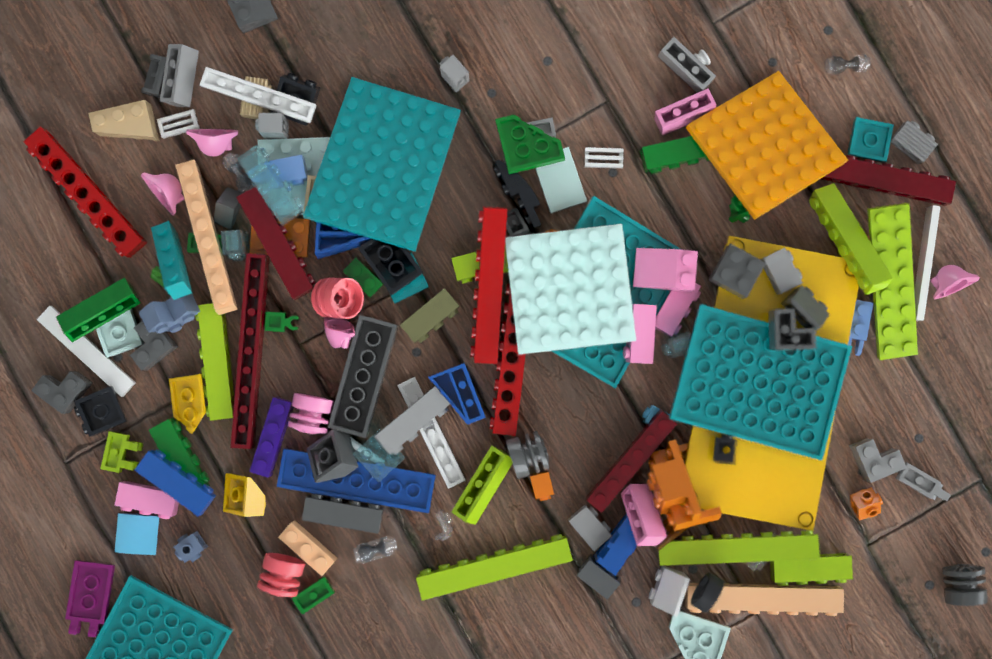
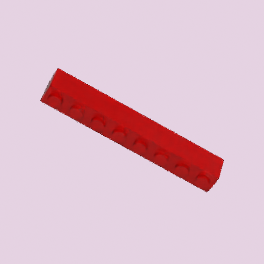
M483 206V211H479L478 222L482 223V227L477 232V242L481 243L480 250H476V261L479 262V269H475V281H478V289L474 288V300H477V308H473L472 319H476V325L471 330V338H475L474 346L470 347V357H473L474 363L497 364L507 208Z

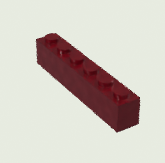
M255 186L237 196L236 198L291 298L297 300L311 292L316 281L311 273L307 274L304 268L307 266L301 256H297L295 252L297 247L294 241L287 238L286 233L288 231L283 222L279 223L276 218L279 214L274 206L270 207L267 201L270 198L265 189L261 190V188Z
M660 409L586 496L587 501L602 513L673 430L677 422L669 419V415Z

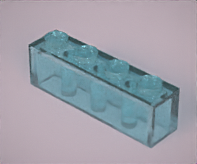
M256 145L239 156L237 160L281 225H285L303 213L301 209L303 204L298 197H293L290 192L292 188L286 180L282 181L279 176L281 171L276 164L272 165L268 160L270 155L266 149Z

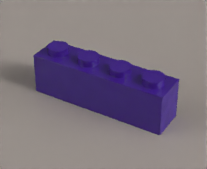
M279 397L272 398L249 472L267 478L272 476L288 427V421H290L289 415L294 408L291 406L292 401Z

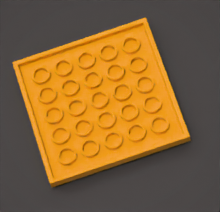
M780 71L689 123L686 127L687 131L754 220L848 161L847 157Z

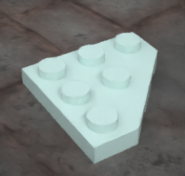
M679 610L678 617L672 615L668 626L684 659H721L731 629L729 626Z

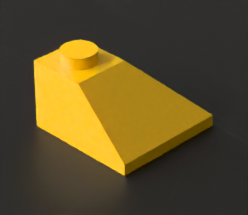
M226 473L223 512L244 517L264 516L266 507L265 495L252 478Z

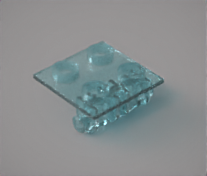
M380 429L353 453L356 459L378 482L385 478L406 458L401 452H398L396 455L393 453L388 455L374 438L381 431Z

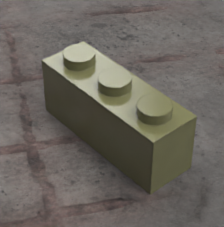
M444 288L400 324V326L414 343L419 341L421 344L429 337L428 333L431 330L437 331L444 325L442 321L447 317L451 319L458 314L459 311L457 309L460 306Z

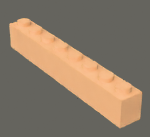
M195 160L176 164L214 309L219 315L238 310L199 166Z
M688 583L685 592V607L693 613L702 612L691 605L692 595L699 583ZM724 583L718 600L709 612L721 613V610H729V613L739 614L740 611L760 614V611H767L768 614L777 615L779 612H787L789 615H798V612H806L807 615H818V612H822L828 616H837V613H844V589L839 586H779L772 584Z

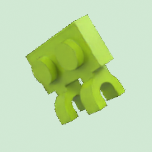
M109 431L100 469L116 473H122L123 468L128 470L136 469L139 462L125 460L127 449L142 451L144 443L129 441L130 435Z

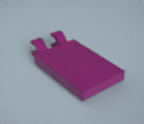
M75 560L65 619L71 620L68 634L77 635V633H80L82 621L90 622L89 637L98 636L100 624H104L107 619L115 565Z

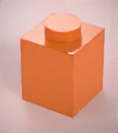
M546 470L529 475L535 499H540V501L551 499L550 495H554L549 471Z

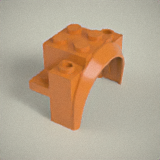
M676 440L668 441L667 449L655 451L651 454L650 460H648L651 471L648 473L649 479L647 480L649 491H653L654 494L653 503L655 509H659L660 515L666 514L668 524L673 526L674 531L719 520L722 514L720 507L701 511L683 461L686 458L688 443L678 445Z

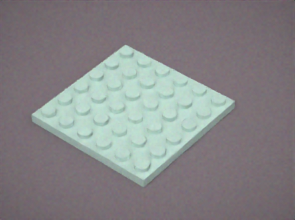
M622 224L505 238L519 355L636 341Z

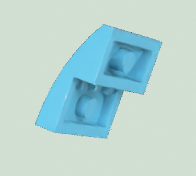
M118 513L114 552L156 555L158 515Z

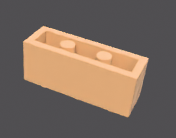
M296 520L291 522L278 537L321 576L337 560V557Z

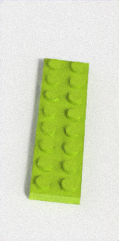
M901 203L868 208L869 240L893 277L886 288L873 292L877 358L879 360L918 355L909 204Z

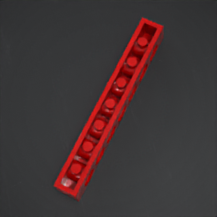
M40 126L23 141L27 145L26 150L28 153L40 160L39 165L45 171L49 170L53 175L51 177L57 185H62L66 189L64 193L71 200L74 199L78 203L76 206L83 214L87 213L90 216L89 221L91 224L103 231L102 236L109 243L113 242L116 246L114 249L120 256L131 258L147 244L146 240L47 129ZM49 147V153L44 155L45 148ZM62 161V167L57 170V163ZM74 175V182L69 184V178ZM87 189V196L85 198H82V191ZM99 203L100 210L95 213L94 206ZM109 218H112L113 224L110 227H107V220ZM125 232V239L123 241H120V233Z
M507 283L506 295H509V303H505L503 313L507 314V320L502 322L501 333H505L504 341H500L499 352H502V360H498L496 370L500 372V377L495 379L494 390L498 391L497 398H493L492 410H495V418L491 417L489 429H493L494 434L516 436L526 354L519 355L517 343L512 344L508 340L511 333H516L515 324L511 322V316L514 315L511 286ZM507 353H516V362L509 363L506 360ZM512 371L515 374V379L512 382H506L504 380L505 372ZM509 390L512 392L513 397L510 401H504L501 398L503 391ZM506 409L510 412L508 420L500 419L499 412Z

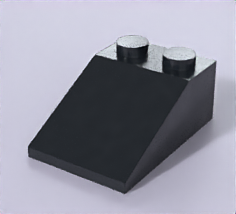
M375 239L369 240L358 248L391 295L423 274V271L407 249Z

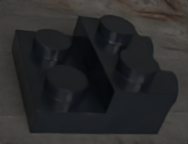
M293 73L280 76L277 91L316 104L320 87L316 86L317 83L308 79L305 82L298 79L299 76ZM284 115L287 119L297 122L299 124L305 126L309 124L307 122Z
M113 386L74 401L76 404L74 406L75 413L78 417L81 416L83 424H81L82 429L89 437L96 436L127 422Z

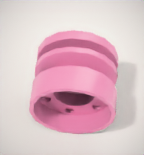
M294 393L291 406L300 410L299 413H290L289 416L298 420L288 421L287 426L309 434L328 433L329 428L320 426V424H329L330 420L323 418L322 415L332 413L334 400Z

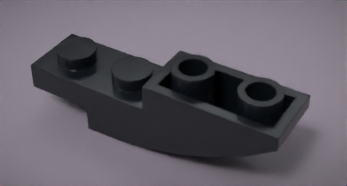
M501 160L495 161L496 167H494V171L497 177H501L504 182L501 186L505 195H510L511 199L518 196L519 198L516 200L520 209H524L527 214L524 218L528 227L532 226L534 230L540 228L541 223L534 210L540 207V202L529 184L519 173L509 174L506 163Z

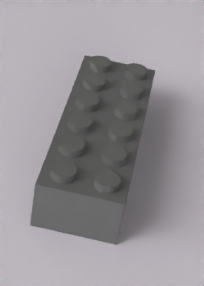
M359 315L355 336L352 339L328 428L364 438L368 437L398 331V325Z

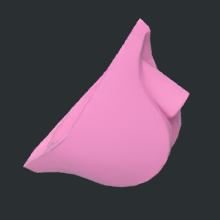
M187 129L186 133L196 141L199 149L205 155L218 156L225 150H232V138L238 135V130Z
M142 173L141 177L152 193L172 215H175L176 205L184 200L179 180L170 174L151 175Z
M955 265L944 266L939 270L937 276L930 280L936 288L933 298L935 300L951 295L977 282L980 277L968 273Z
M324 317V329L330 345L333 348H349V342L355 336L353 324L341 318Z

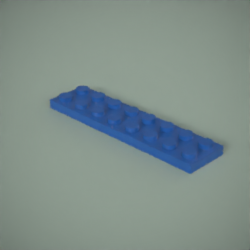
M283 449L277 487L429 513L436 474L357 461L358 468L347 476L317 483L314 480L308 453Z

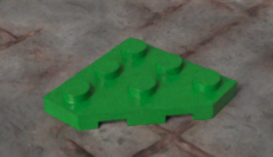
M516 115L495 119L509 174L565 161L561 140L545 134L543 130L532 124H527Z

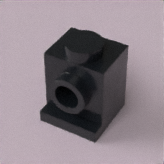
M721 435V438L715 437L713 458L715 463L736 465L737 440L733 439V436ZM729 447V453H723V448Z

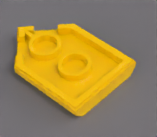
M202 374L169 378L173 417L178 422L180 421L188 432L193 434L206 413Z

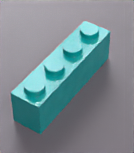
M170 221L151 227L164 288L174 300L191 294V285L178 232Z

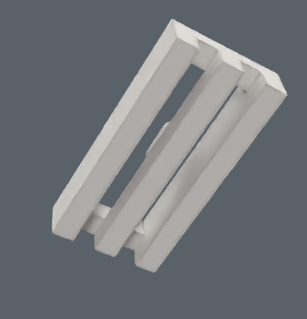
M192 109L157 119L161 137L165 139L186 133L187 129H200L195 110ZM187 116H191V117H192V118H190V119L183 120V121H179V122H176V123H173V124H169V125H165V126H163V124H162V123H166V122H169V121H173V120H177V119H180V118H184V117H187ZM193 123V125H190V126H186V127H183V128H179V129H175V130H172V131L164 132L165 130H169V129H172V128H176V127H179V126H183V125H187V124Z
M585 147L584 167L622 169L624 149ZM589 153H617L619 156L589 155ZM589 160H619V164L589 163Z

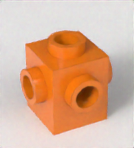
M872 487L859 490L850 495V506L859 521L881 513V504H883L881 496L878 493L876 494Z

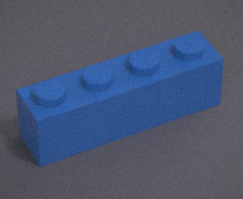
M158 449L156 451H148L135 471L195 515H202L216 497V494L213 493L214 490L207 484L202 485L197 481L198 478L192 473H185L181 470L182 466L177 462L167 460L165 458L166 455Z

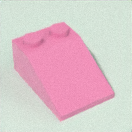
M636 248L633 287L684 292L694 291L698 251Z

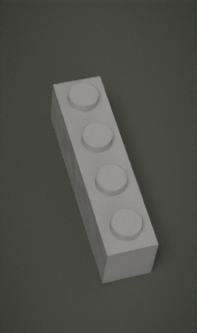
M435 386L376 434L374 438L388 455L391 453L396 455L404 448L402 446L407 440L409 442L413 441L418 436L417 432L422 427L425 430L434 423L432 419L438 415L440 418L448 411L446 407L450 403Z

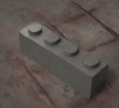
M311 493V496L308 495L305 498L302 521L378 534L381 529L384 508H380L378 504L369 503L367 506L361 505L360 501L349 500V502H344L342 498L331 496L330 499L323 498V495Z

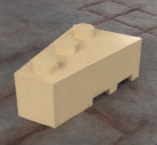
M146 100L88 113L92 131L99 136L160 141L152 105Z

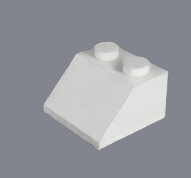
M662 566L661 570L658 569L655 575V581H657L655 588H651L649 593L650 603L652 606L678 617L690 579L684 572Z

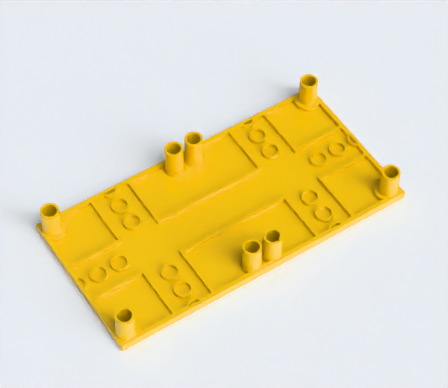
M734 236L727 237V243L723 251L726 246L732 244L758 259H762L783 248L786 251L789 250L794 259L792 263L795 269L798 268L802 274V284L777 295L763 268L747 298L741 299L718 286L714 308L769 323V310L786 309L781 303L797 287H808L813 292V297L816 301L824 303L828 308L826 311L830 314L822 327L816 330V336L848 345L859 285L854 274L849 271L844 258ZM795 319V329H805ZM833 422L822 461L733 436V439L737 440L736 465L719 464L713 461L715 437L721 438V435L726 434L692 425L685 467L700 509L708 510L720 507L724 514L805 530H814ZM724 447L723 453H729L730 448Z

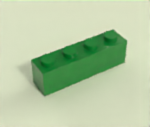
M692 136L653 144L640 149L645 173L650 172V174L662 172L661 169L668 167L669 170L680 168V165L685 163L688 166L699 163V160L706 159L707 162L710 161Z
M124 277L56 316V319L63 334L73 343L139 305L141 302L131 284Z
M174 418L167 419L149 429L158 449L166 455L165 458L167 460L177 462L182 466L181 470L185 473H192L198 478L197 481L199 483L210 486L208 483L210 481L209 476L200 468L199 464L201 462L196 454L193 455L190 449L192 447L187 437L184 438L181 432L182 426L178 420L175 421Z

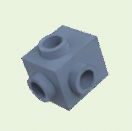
M196 531L190 536L186 533L180 537L174 549L176 550L175 555L177 558L186 563L189 560L194 562L202 556L200 552L206 549L208 545L199 532Z

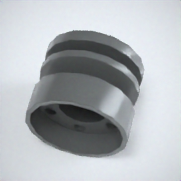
M533 431L534 441H530L528 433L525 434L526 443L524 444L521 443L518 437L506 440L518 479L529 476V466L532 465L535 471L539 473L538 463L541 462L544 470L549 469V456L538 431Z
M955 564L942 568L943 575H946V577H943V582L953 585L944 588L945 603L958 606H974L988 603L987 588L977 585L986 582V577L981 576L986 574L985 567L972 564Z

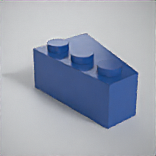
M316 222L315 255L317 259L355 249L364 245L371 238Z
M465 363L428 377L467 425L486 418Z
M627 512L610 533L611 537L593 555L596 562L614 576H616L629 555L637 547Z

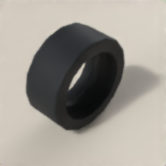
M710 572L707 573L697 585L691 598V605L704 613L708 612L718 600L724 586V581Z

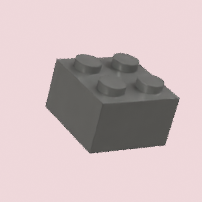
M730 244L726 246L708 281L744 299L748 297L766 263Z

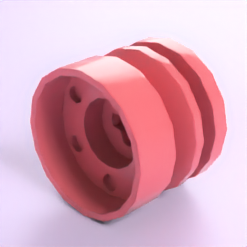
M326 277L320 279L312 290V306L316 313L322 317L350 319L355 317L363 306V290L354 279Z
M266 553L262 567L269 572L260 574L259 577L262 580L258 581V589L275 596L296 597L298 589L295 587H299L300 582L293 577L302 576L305 562L285 554Z

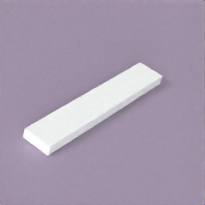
M208 67L205 68L200 82L201 87L278 113H283L286 116L307 123H311L317 106L314 103Z
M933 205L926 208L914 289L916 321H923L925 316L940 206Z
M49 306L37 320L107 385L113 386L119 396L124 397L136 382L110 358H106L105 354L86 336L72 343L63 334L56 319V316L61 313L53 306Z
M415 377L397 385L408 408L424 395ZM434 417L432 419L434 423L425 430L422 427L420 432L449 489L466 479Z

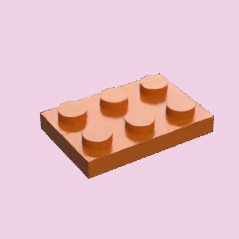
M276 217L279 223L283 222L288 231L286 233L287 238L294 241L297 250H295L297 256L308 258L310 220ZM251 225L249 253L268 255Z

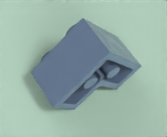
M191 293L175 300L170 297L165 302H150L139 311V314L148 332L175 333L180 331L185 323L192 321L195 318L194 316L200 312V309Z

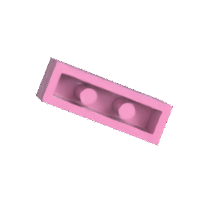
M708 88L655 111L654 120L661 135L664 136L687 126L689 123L715 109L716 103Z
M695 283V290L692 292L671 290L656 316L655 329L669 337L673 336V334L677 335L682 327L680 324L682 318H687L691 311L689 306L692 301L696 302L701 294L699 291L701 286Z
M632 304L636 341L626 342V346L623 349L625 362L653 364L657 305Z
M122 481L119 482L115 506H120V510L123 511L135 509L139 510V513L143 515L154 513L158 514L159 518L170 519V517L177 515L179 502L158 487Z
M630 484L620 494L637 546H657L667 535L659 511L655 509L653 503L654 495L652 491H649L647 484Z

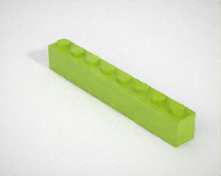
M802 530L801 534H793V531H781V535H773V532H761V536H753V533H741V537H733V534H721V538H713V535H701V539H694L692 535L682 536V539L672 540L659 550L660 566L820 559L818 534L813 533V530Z
M557 534L551 536V540L543 541V539L532 541V545L525 546L524 544L513 546V550L506 551V549H500L495 551L494 555L487 556V554H481L476 556L475 560L469 561L467 558L457 561L456 565L450 566L449 563L440 565L437 570L431 571V568L419 571L420 574L416 577L421 599L423 601L571 562L573 560L567 537Z

